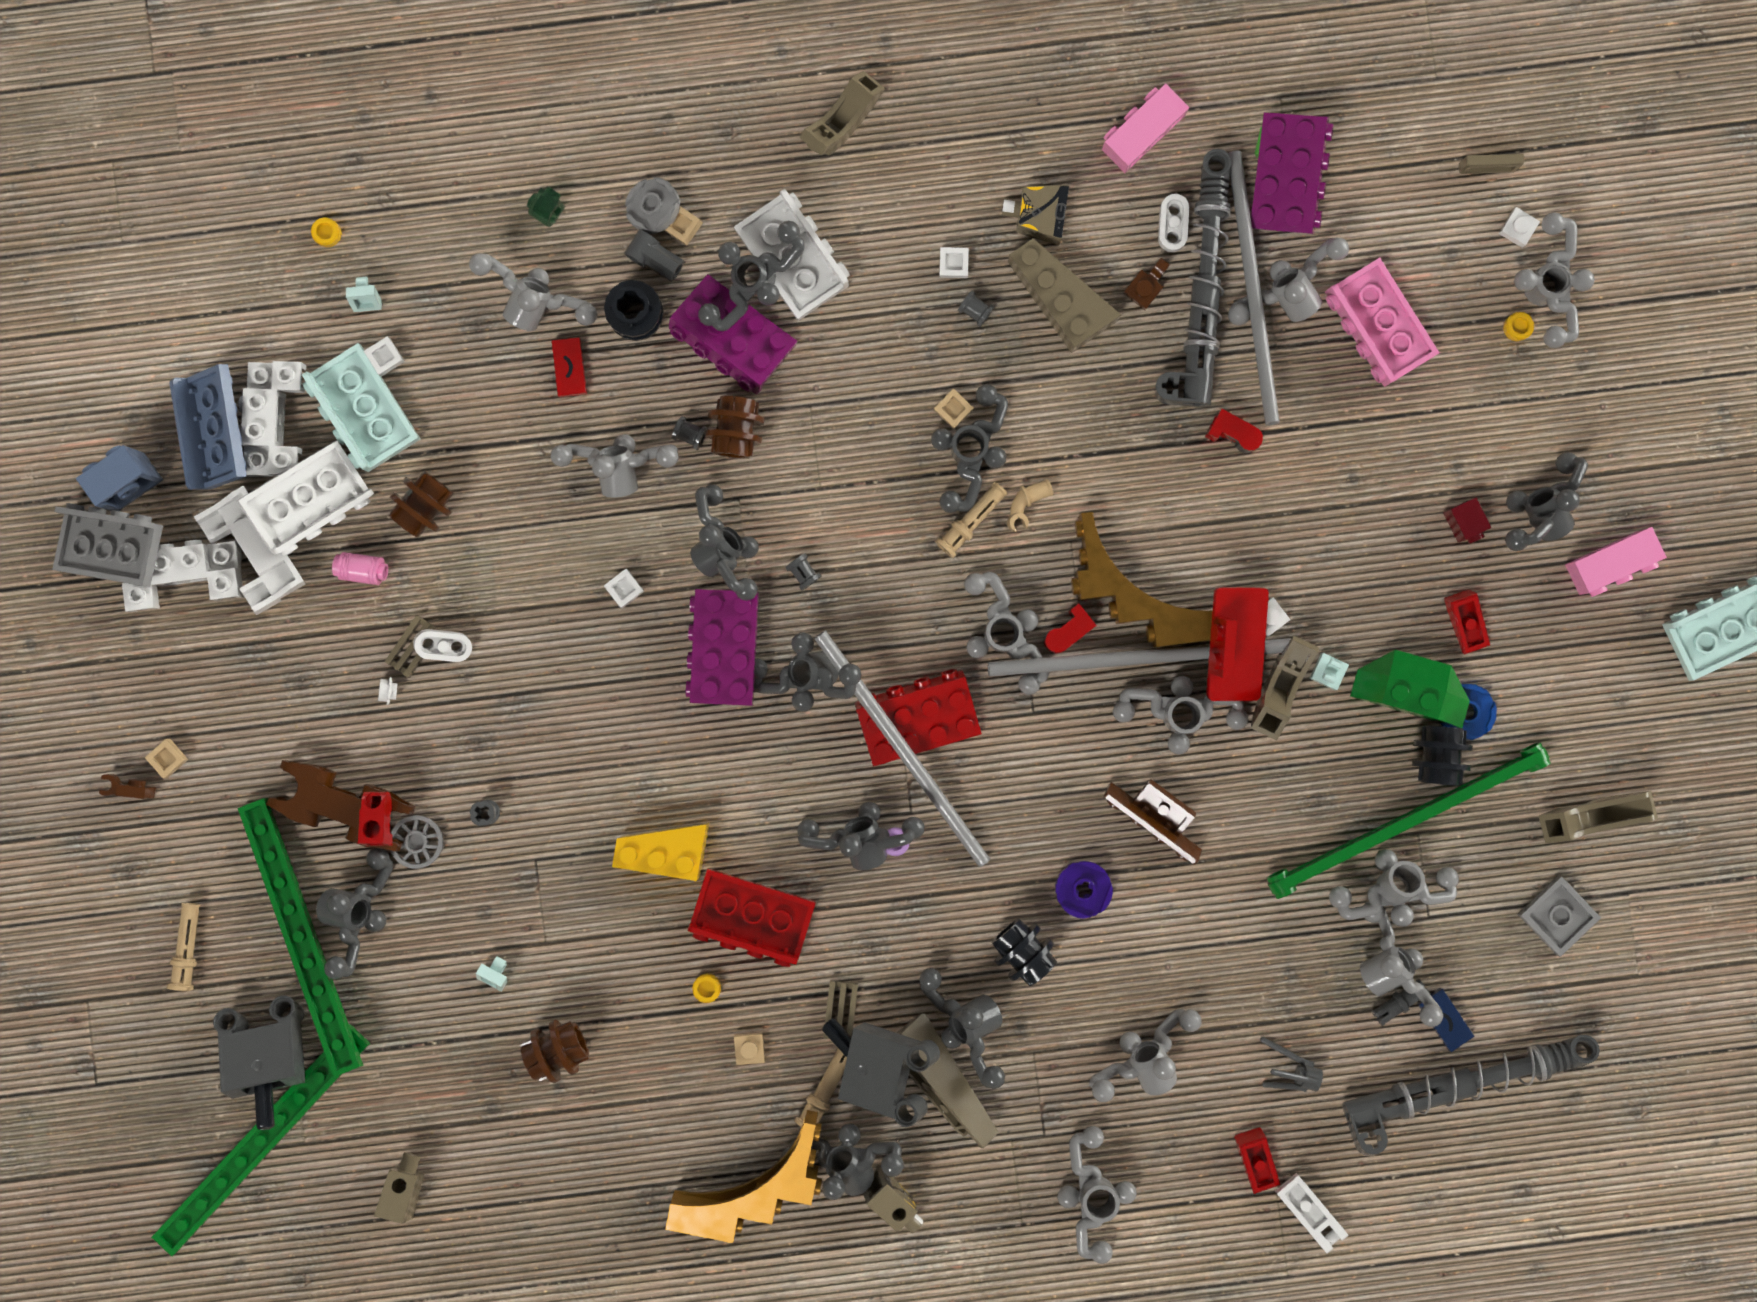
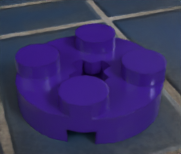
M1078 861L1068 864L1060 872L1055 883L1057 901L1068 914L1077 918L1086 919L1103 912L1110 904L1113 895L1112 883L1106 871L1101 866L1090 861ZM1084 881L1088 882V888L1092 889L1091 893L1079 897V891L1076 889L1077 885H1082Z

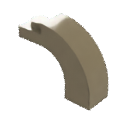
M860 72L850 79L832 108L820 120L805 128L800 138L807 143L810 150L819 153L821 156L825 153L830 156L845 143L864 121L885 88L866 72Z
M1294 635L1292 636L1284 652L1279 654L1262 688L1261 697L1254 709L1251 729L1274 740L1279 738L1290 719L1291 706L1296 692L1319 653V647Z

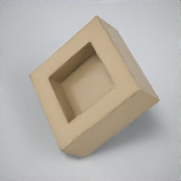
M680 206L675 221L665 231L687 246L703 222Z
M953 388L934 408V411L950 427L955 429L974 407Z
M165 739L145 757L163 779L169 778L188 761V758L171 739Z
M763 1033L734 1035L736 1065L765 1063Z

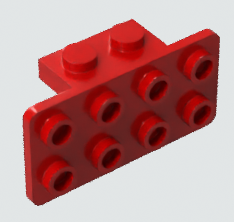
M1217 587L1214 590L1206 692L1207 698L1211 701H1257L1261 697L1269 591L1266 588Z

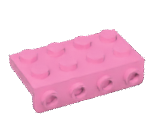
M1381 258L1376 259L1325 291L1328 306L1331 310L1337 311L1342 319L1341 326L1348 335H1352L1357 343L1356 350L1363 359H1367L1372 367V376L1378 383H1382L1384 387L1440 353Z

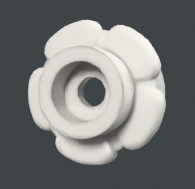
M391 677L389 679H380L378 701L387 702L386 705L390 704V699L396 700L398 683H392Z

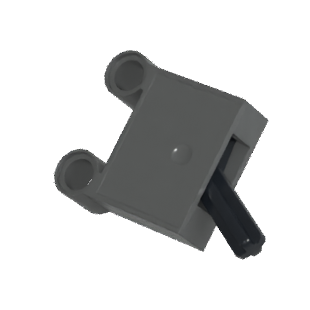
M833 1018L824 1024L822 1031L847 1057L838 1097L839 1100L895 1119L902 1127H910L926 1115L928 1106L925 1099L918 1094H912L904 1098L910 1069L921 1072L938 1061L940 1050L935 1042L931 1040L919 1041L866 1022L853 1028L852 1037ZM919 1050L926 1054L927 1061L920 1058ZM907 1105L914 1110V1116L907 1111Z

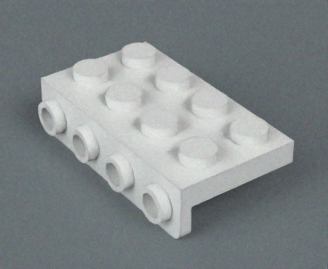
M783 189L778 197L735 225L734 229L753 256L759 257L763 253L769 252L781 260L793 245L780 241L777 234L778 227L784 221H793L798 225L800 236L805 244L804 251L788 270L775 273L776 280L774 285L778 288L780 296L799 321L849 287L847 277L850 274L841 261L839 263L835 262L831 256L834 251L825 238L823 240L819 239L815 233L818 228L809 215L804 217L799 208L802 205L793 192L788 194Z
M336 440L236 501L271 553L276 555L281 553L285 556L298 548L296 545L298 541L303 538L309 541L321 534L322 530L320 528L329 522L331 525H335L347 517L345 512L354 507L355 510H359L371 502L369 497L374 492L372 489H368Z

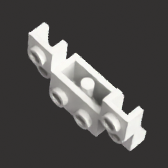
M248 362L247 388H243V396L239 398V411L242 413V423L239 424V431L242 435L241 445L244 446L246 475L248 477L278 476L298 463V455H302V449L299 447L283 446L286 394L283 392L305 393L301 381L302 371H306V365L302 362Z
M242 486L212 507L194 516L211 544L231 533L235 537L259 575L257 579L239 588L254 613L258 615L281 602V598L304 586L305 582L288 557L289 554L283 556L281 553L277 555L271 553L236 501L248 494L245 487Z
M202 540L185 541V546L174 547V544H160L151 586L145 587L122 583L125 612L160 609L157 586L164 587L208 581L210 600L219 601L224 598L244 597L239 589L243 587L241 575L242 551L237 541L202 544Z

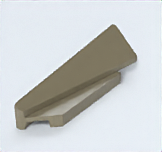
M920 1014L896 1033L919 1041L931 1040L935 1042L939 1047L940 1057L935 1064L924 1071L916 1072L910 1069L909 1076L956 1132L962 1136L969 1134L980 1148H984L997 1135L998 1130L926 1014ZM919 1050L920 1058L927 1061L926 1054Z

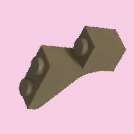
M1651 791L1600 797L1583 805L1556 808L1539 815L1545 843L1570 841L1587 834L1658 819Z

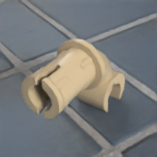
M1048 479L1028 487L1020 486V491L1012 502L1010 516L1007 519V526L1010 530L1017 532L1014 522L1018 518L1022 521L1023 528H1027L1029 522L1028 518L1024 515L1025 507H1030L1031 503L1054 495Z

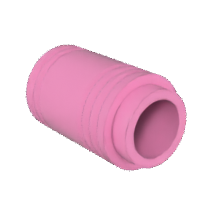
M342 552L334 557L332 573L339 580L380 585L382 580L385 581L387 579L388 564H385L382 557Z

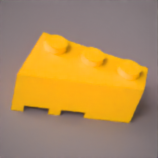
M709 823L621 836L616 840L612 867L698 881L701 875Z

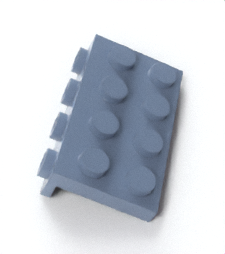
M217 364L188 378L171 379L169 384L187 488L190 490L214 489L247 477L246 461L243 457L241 445L242 435L239 431L237 406L234 402L232 390L233 381L228 364Z

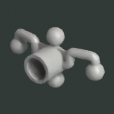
M1553 212L1543 218L1542 229L1549 235L1559 234L1565 229V250L1550 253L1546 264L1535 272L1529 269L1519 271L1515 276L1514 284L1519 291L1525 292L1527 299L1534 305L1548 306L1553 312L1566 313L1567 331L1559 326H1551L1545 331L1543 337L1544 343L1548 347L1560 348L1564 343L1573 342L1579 336L1578 311L1576 306L1570 302V289L1573 287L1577 291H1588L1593 286L1595 278L1594 274L1587 269H1580L1574 272L1573 275L1571 274L1570 260L1574 258L1577 251V224L1574 220L1564 218L1560 213ZM1543 275L1552 278L1556 287L1555 292L1546 289L1543 284Z
M1338 237L1328 239L1306 259L1304 267L1301 269L1292 268L1286 261L1279 260L1274 262L1270 269V276L1274 280L1272 288L1270 290H1261L1263 303L1272 305L1279 302L1292 322L1303 321L1311 317L1322 305V299L1310 281L1317 274L1316 265L1327 255L1333 260L1344 259L1349 252L1348 242ZM1247 296L1235 301L1229 309L1228 318L1234 325L1241 326L1249 321L1250 312Z
M478 253L470 258L469 267L475 275L483 276L493 270L503 277L504 286L512 291L503 311V317L517 328L534 331L537 329L546 308L557 310L561 306L576 309L575 317L581 325L588 326L597 320V311L591 303L563 294L551 295L547 287L549 276L544 269H532L527 277L517 279L511 269L488 254Z
M622 434L615 438L613 446L602 450L577 444H561L552 449L550 458L559 467L568 466L573 459V455L588 458L587 461L592 466L593 473L599 478L603 496L617 498L628 496L638 490L635 467H640L648 460L655 458L662 467H673L676 465L679 455L677 447L672 444L647 448L638 454H632L636 443L630 435Z
M986 572L968 575L964 581V586L969 594L979 595L983 593L986 585L990 583L999 599L990 605L987 610L989 622L985 627L984 638L975 636L968 641L966 647L968 654L973 658L979 659L987 654L990 647L998 652H1007L1011 658L1017 660L1028 655L1031 659L1043 658L1039 649L1033 644H1028L1023 636V631L1029 632L1037 627L1039 620L1037 614L1030 609H1025L1019 612L1017 617L1012 616L1008 608L1010 604L1009 594L997 574ZM1006 622L1012 626L1014 638L1008 645H998L992 640L991 630L996 623ZM1049 672L1023 674L1018 682L1019 689L1027 695L1035 694L1039 690L1041 683L1045 682L1049 677Z
M1178 676L1172 681L1171 690L1176 698L1162 697L1158 691L1153 689L1127 688L1122 691L1119 702L1113 708L1115 719L1126 723L1135 716V707L1130 703V699L1151 700L1153 716L1163 720L1166 727L1174 732L1168 739V748L1177 755L1188 751L1190 740L1185 734L1197 731L1203 722L1211 718L1213 704L1232 706V709L1227 713L1226 722L1234 730L1245 728L1249 720L1248 714L1243 710V701H1211L1207 696L1204 699L1188 697L1193 692L1194 687L1191 679L1186 676ZM1179 703L1186 704L1192 711V720L1185 727L1176 726L1172 719L1173 709Z
M1384 849L1379 851L1375 857V864L1383 873L1378 877L1377 883L1368 890L1369 905L1349 908L1352 894L1349 889L1343 886H1337L1330 891L1329 901L1334 907L1338 908L1340 916L1346 920L1373 916L1381 910V907L1392 905L1394 908L1391 911V920L1397 926L1406 927L1412 923L1414 913L1405 903L1421 900L1426 905H1436L1454 901L1457 896L1456 886L1459 882V875L1452 868L1444 867L1440 869L1436 875V882L1441 888L1445 889V892L1430 894L1425 883V876L1420 867L1410 861L1398 862V857L1393 851ZM1393 877L1403 881L1405 892L1400 891L1395 886Z
M1383 906L1376 915L1364 917L1366 921L1379 923L1383 934L1380 940V947L1383 952L1360 964L1361 976L1367 987L1376 996H1382L1401 985L1409 994H1416L1424 1004L1419 1015L1423 1024L1429 1027L1438 1026L1443 1019V1012L1440 1006L1425 987L1413 979L1415 970H1418L1423 964V956L1416 949L1409 948L1404 950L1403 948L1395 947V934Z
M1183 1009L1173 1011L1155 1030L1152 1041L1142 1042L1137 1033H1124L1120 1038V1048L1124 1053L1131 1054L1126 1062L1114 1063L1091 1077L1089 1084L1094 1098L1099 1102L1110 1101L1115 1094V1088L1108 1080L1118 1074L1125 1079L1137 1077L1142 1089L1150 1095H1161L1171 1090L1176 1084L1177 1074L1175 1063L1167 1055V1052L1172 1047V1040L1167 1034L1178 1022L1184 1031H1197L1202 1023L1199 1013L1189 1009L1186 1011Z
M1090 1126L1083 1132L1074 1134L1069 1141L1071 1168L1079 1176L1080 1189L1077 1190L1069 1185L1064 1186L1059 1190L1057 1199L1061 1206L1069 1209L1075 1207L1078 1202L1081 1203L1082 1219L1076 1224L1078 1254L1085 1259H1093L1099 1264H1104L1112 1258V1247L1105 1241H1097L1092 1247H1088L1087 1229L1098 1228L1103 1223L1116 1217L1120 1203H1132L1137 1196V1190L1132 1183L1127 1181L1120 1182L1114 1188L1109 1180L1102 1177L1098 1167L1082 1165L1080 1144L1095 1149L1100 1147L1104 1141L1102 1130L1096 1126ZM1101 1189L1109 1192V1198L1102 1206H1092L1087 1202L1090 1194L1096 1190Z

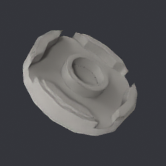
M654 177V179L648 181L644 179L638 182L630 190L626 198L627 219L637 230L640 229L648 234H656L666 230L675 221L679 213L680 199L678 192L668 181L659 177Z

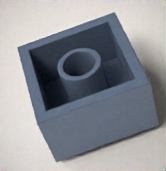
M124 445L111 448L106 453L107 457L98 463L93 462L83 468V473L76 478L95 507L110 511L122 510L163 481V478L144 452Z

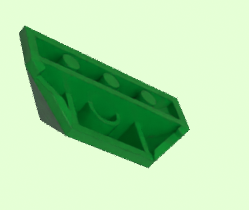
M1396 649L1359 668L1349 696L1457 728L1463 727L1470 703L1452 665Z

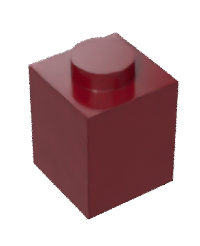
M1477 497L1443 512L1457 542L1467 540L1471 544L1484 538L1483 532L1492 528Z

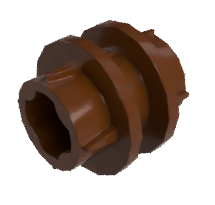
M721 396L718 399L716 409L708 411V417L717 421L716 429L706 430L705 434L706 438L712 439L711 452L719 456L738 459H749L753 455L754 445L762 444V437L754 435L753 428L754 426L764 425L765 420L764 417L758 415L759 403L757 401L738 396Z
M423 471L415 482L405 477L403 483L409 487V490L403 497L394 492L392 493L390 498L397 505L388 516L417 538L420 537L427 527L437 532L440 527L433 519L439 512L449 517L452 511L445 504L454 493L426 471Z
M553 1020L549 1023V1034L545 1035L541 1029L536 1028L530 1032L531 1039L520 1044L523 1063L533 1080L542 1081L548 1078L554 1084L561 1079L560 1069L565 1068L569 1074H576L579 1071V1064L589 1059L585 1038L575 1022L571 1023L569 1021L561 1024L558 1020Z

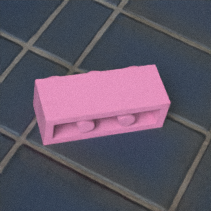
M1167 84L1159 90L1156 87L1152 89L1144 98L1146 103L1138 109L1136 106L1132 108L1124 117L1126 122L1119 129L1114 126L1104 136L1106 141L1102 151L1124 173L1180 122L1189 110L1188 105Z
M1649 527L1565 564L1579 595L1590 593L1591 597L1607 591L1606 585L1616 582L1617 585L1632 580V573L1639 570L1642 573H1646L1658 568L1657 562L1667 557L1653 527Z

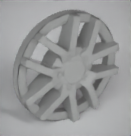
M414 815L406 817L399 821L391 832L393 838L396 837L404 842L400 850L406 848L409 851L403 858L398 855L399 851H391V853L401 865L408 868L419 869L429 866L439 857L444 847L443 833L439 826L432 819L425 816ZM415 820L413 830L405 823ZM420 820L426 822L423 831L418 830ZM430 825L434 828L436 834L427 835ZM400 827L408 832L406 837L397 833ZM438 837V845L429 844L428 838ZM427 848L437 849L432 858ZM421 852L424 853L427 861L422 864L419 857V853ZM413 854L416 864L409 863L406 860Z

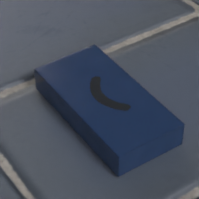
M1438 988L1430 994L1443 1012L1442 1022L1433 1028L1448 1051L1453 1052L1475 1036L1442 988ZM1421 1001L1417 1003L1419 1008L1422 1009L1424 1004Z

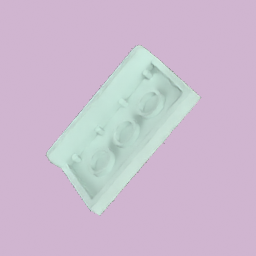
M357 343L313 372H304L302 376L305 382L302 385L310 397L313 398L315 396L320 403V406L317 408L326 421L330 420L336 428L332 432L341 445L346 444L351 452L348 454V458L356 469L361 467V469L370 472L419 441L420 437L382 377L378 375L367 358L363 347Z
M1757 575L1746 580L1748 585L1741 588L1736 585L1721 592L1722 597L1713 600L1712 597L1704 599L1695 604L1696 609L1687 612L1686 609L1670 615L1671 621L1662 624L1689 681H1694L1757 651Z

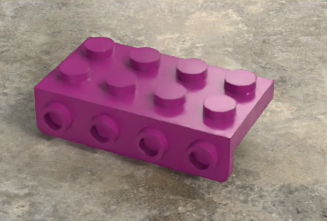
M1264 112L1251 213L1252 229L1314 234L1315 228H1320L1322 211H1317L1319 199H1324L1326 182H1321L1323 170H1328L1330 153H1325L1326 141H1332L1334 124L1329 123V117Z
M707 274L671 315L668 326L670 333L678 341H685L699 357L707 358L713 362L719 372L724 375H730L737 380L743 390L757 395L761 391L763 384L796 346L797 340L749 304L747 312L727 331H718L713 326H706L701 323L698 311L705 304L711 303L716 305L720 310L721 319H724L737 306L730 298L729 289Z
M695 589V596L691 595L690 612H694V622L689 624L688 639L693 642L692 652H688L687 668L691 669V680L686 681L685 689L686 697H690V703L753 706L759 592H757L753 599L748 601L738 598L734 591Z

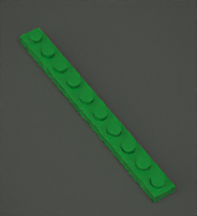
M262 798L237 809L334 1078L364 1065L333 979L325 974L324 966L326 959L273 811L270 806L266 805L268 798Z
M350 1024L352 1035L361 1055L371 1043ZM324 1051L305 1071V1083L292 1085L274 1104V1127L269 1130H258L255 1125L151 1237L169 1255L173 1257L338 1080L341 1075L333 1078Z

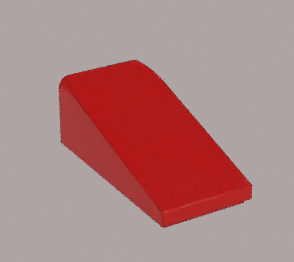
M1465 590L1445 597L1446 609L1462 654L1490 646L1478 594L1472 590Z
M1257 1127L1235 1135V1142L1253 1194L1281 1185L1267 1138L1262 1129Z

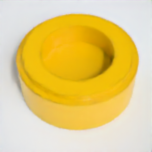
M320 218L311 227L313 240L322 247H333L341 239L342 232L340 226L330 218Z
M1525 312L1513 313L1504 322V333L1512 341H1523L1533 333L1534 321Z
M709 973L698 976L692 986L694 997L702 1003L715 1001L721 993L720 980L715 975Z

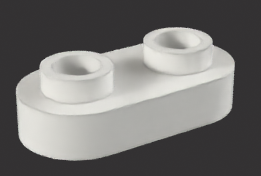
M1171 194L1163 200L1160 206L1158 242L1161 248L1167 252L1179 251L1183 248L1188 238L1189 203L1182 195ZM1176 207L1178 214H1171L1169 208ZM1173 234L1176 236L1177 241L1171 243L1168 241L1167 236Z
M425 629L418 632L413 640L416 653L424 659L461 662L466 660L472 651L470 640L460 632ZM425 639L433 640L430 647H423ZM454 642L461 643V647L458 650H452L451 645Z

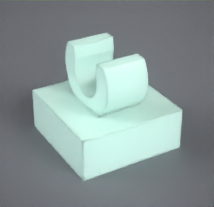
M357 277L355 280L356 287L346 288V299L353 312L382 310V300L375 286L368 285V277Z
M1321 653L1309 679L1333 690H1338L1349 664Z
M496 956L490 968L481 964L476 972V978L502 992L507 984V977L502 974L507 966V961Z

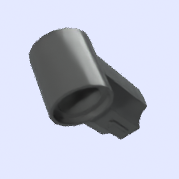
M640 229L624 252L636 264L644 268L647 266L670 282L678 276L684 264L683 259L662 247L654 237Z

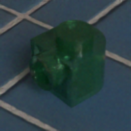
M548 186L545 190L540 188L538 193H534L527 203L529 208L528 214L547 227H551L557 221L566 206L559 200L561 195Z

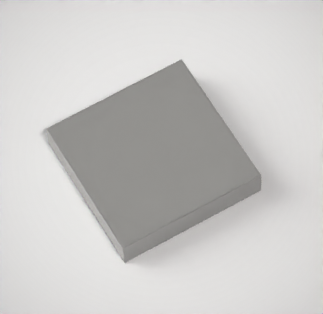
M1557 876L1517 914L1559 957L1601 919L1562 876Z

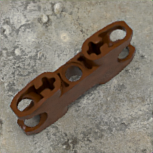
M282 760L280 768L295 777L298 783L296 794L289 800L269 797L266 804L288 819L304 825L318 827L322 816L349 825L345 838L358 844L359 812L364 792H389L392 799L391 812L413 814L416 807L395 793L370 784H364L361 795L333 786L337 775L335 771L319 765L303 764L289 760ZM392 838V846H362L382 848L396 852L400 851L403 843Z

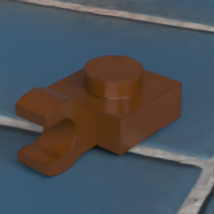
M1160 258L1149 274L1141 269L1123 294L1146 311L1164 286L1157 281L1170 264Z
M114 774L101 775V779H107L111 782L109 790H99V794L103 796L115 795L138 799L155 797L156 787L146 786V780L128 779V783L124 784Z

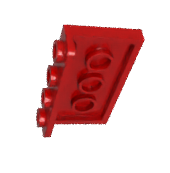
M949 669L943 671L939 677L932 679L930 677H922L916 679L913 682L914 684L909 686L895 685L889 687L885 693L878 695L871 693L915 754L982 734L967 680L962 670ZM859 700L856 701L854 704L873 767L901 759Z
M708 868L687 931L693 933L692 937L697 940L708 942L709 938L720 941L719 946L736 950V947L747 950V955L763 959L764 955L775 958L774 963L790 967L791 964L797 965L816 901Z

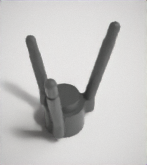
M1265 1037L1260 1038L1262 1043L1302 1065V1067L1298 1066L1295 1073L1271 1069L1270 1073L1272 1075L1292 1079L1294 1083L1263 1082V1087L1307 1092V1090L1318 1091L1320 1089L1323 1071L1315 1068L1313 1061L1306 1060Z

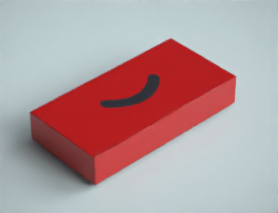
M580 337L551 340L558 397L586 395L587 388Z

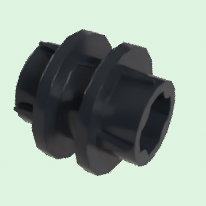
M628 280L620 282L611 289L605 300L604 311L606 320L615 333L624 339L632 341L647 339L655 334L662 324L664 315L662 302L654 289L643 281ZM638 302L643 304L644 310L640 311L636 318L628 319L624 316V312L630 309L632 303Z
M1429 725L1422 727L1421 741L1414 740L1413 746L1424 747L1423 761L1412 760V766H1419L1418 781L1442 785H1462L1464 771H1471V765L1461 764L1462 750L1473 751V745H1466L1467 730Z
M1019 918L1006 926L991 942L999 952L994 961L998 966L1008 961L1013 967L1008 977L1012 981L1021 977L1029 986H1032L1046 976L1056 965L1057 961L1050 953L1054 943L1050 938L1040 943L1035 937L1041 929L1037 923L1028 927Z

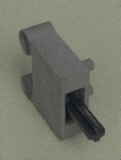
M286 995L276 997L270 1005V1015L278 1022L275 1024L249 1029L248 1020L231 1008L221 1009L213 1019L214 1028L218 1031L221 1093L231 1099L255 1094L256 1126L258 1130H269L275 1125L273 1090L305 1083L301 1022L305 1012L300 1004ZM291 1007L290 1013L283 1017L284 1011ZM235 1019L234 1025L227 1029L229 1022Z

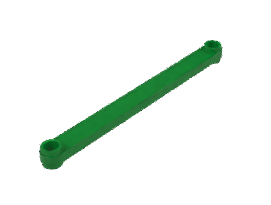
M1541 742L1529 745L1519 751L1521 756L1289 872L1285 868L1266 877L1267 884L1276 899L1286 897L1297 890L1296 885L1526 770L1535 772L1551 764L1550 756Z

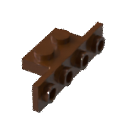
M1152 779L1148 781L1135 798H1132L1112 782L1108 785L1104 798L1107 799L1110 806L1117 810H1122L1130 816L1134 824L1146 828L1158 842L1167 844L1174 849L1181 859L1190 861L1194 865L1199 861L1202 849L1181 834L1195 818V811Z

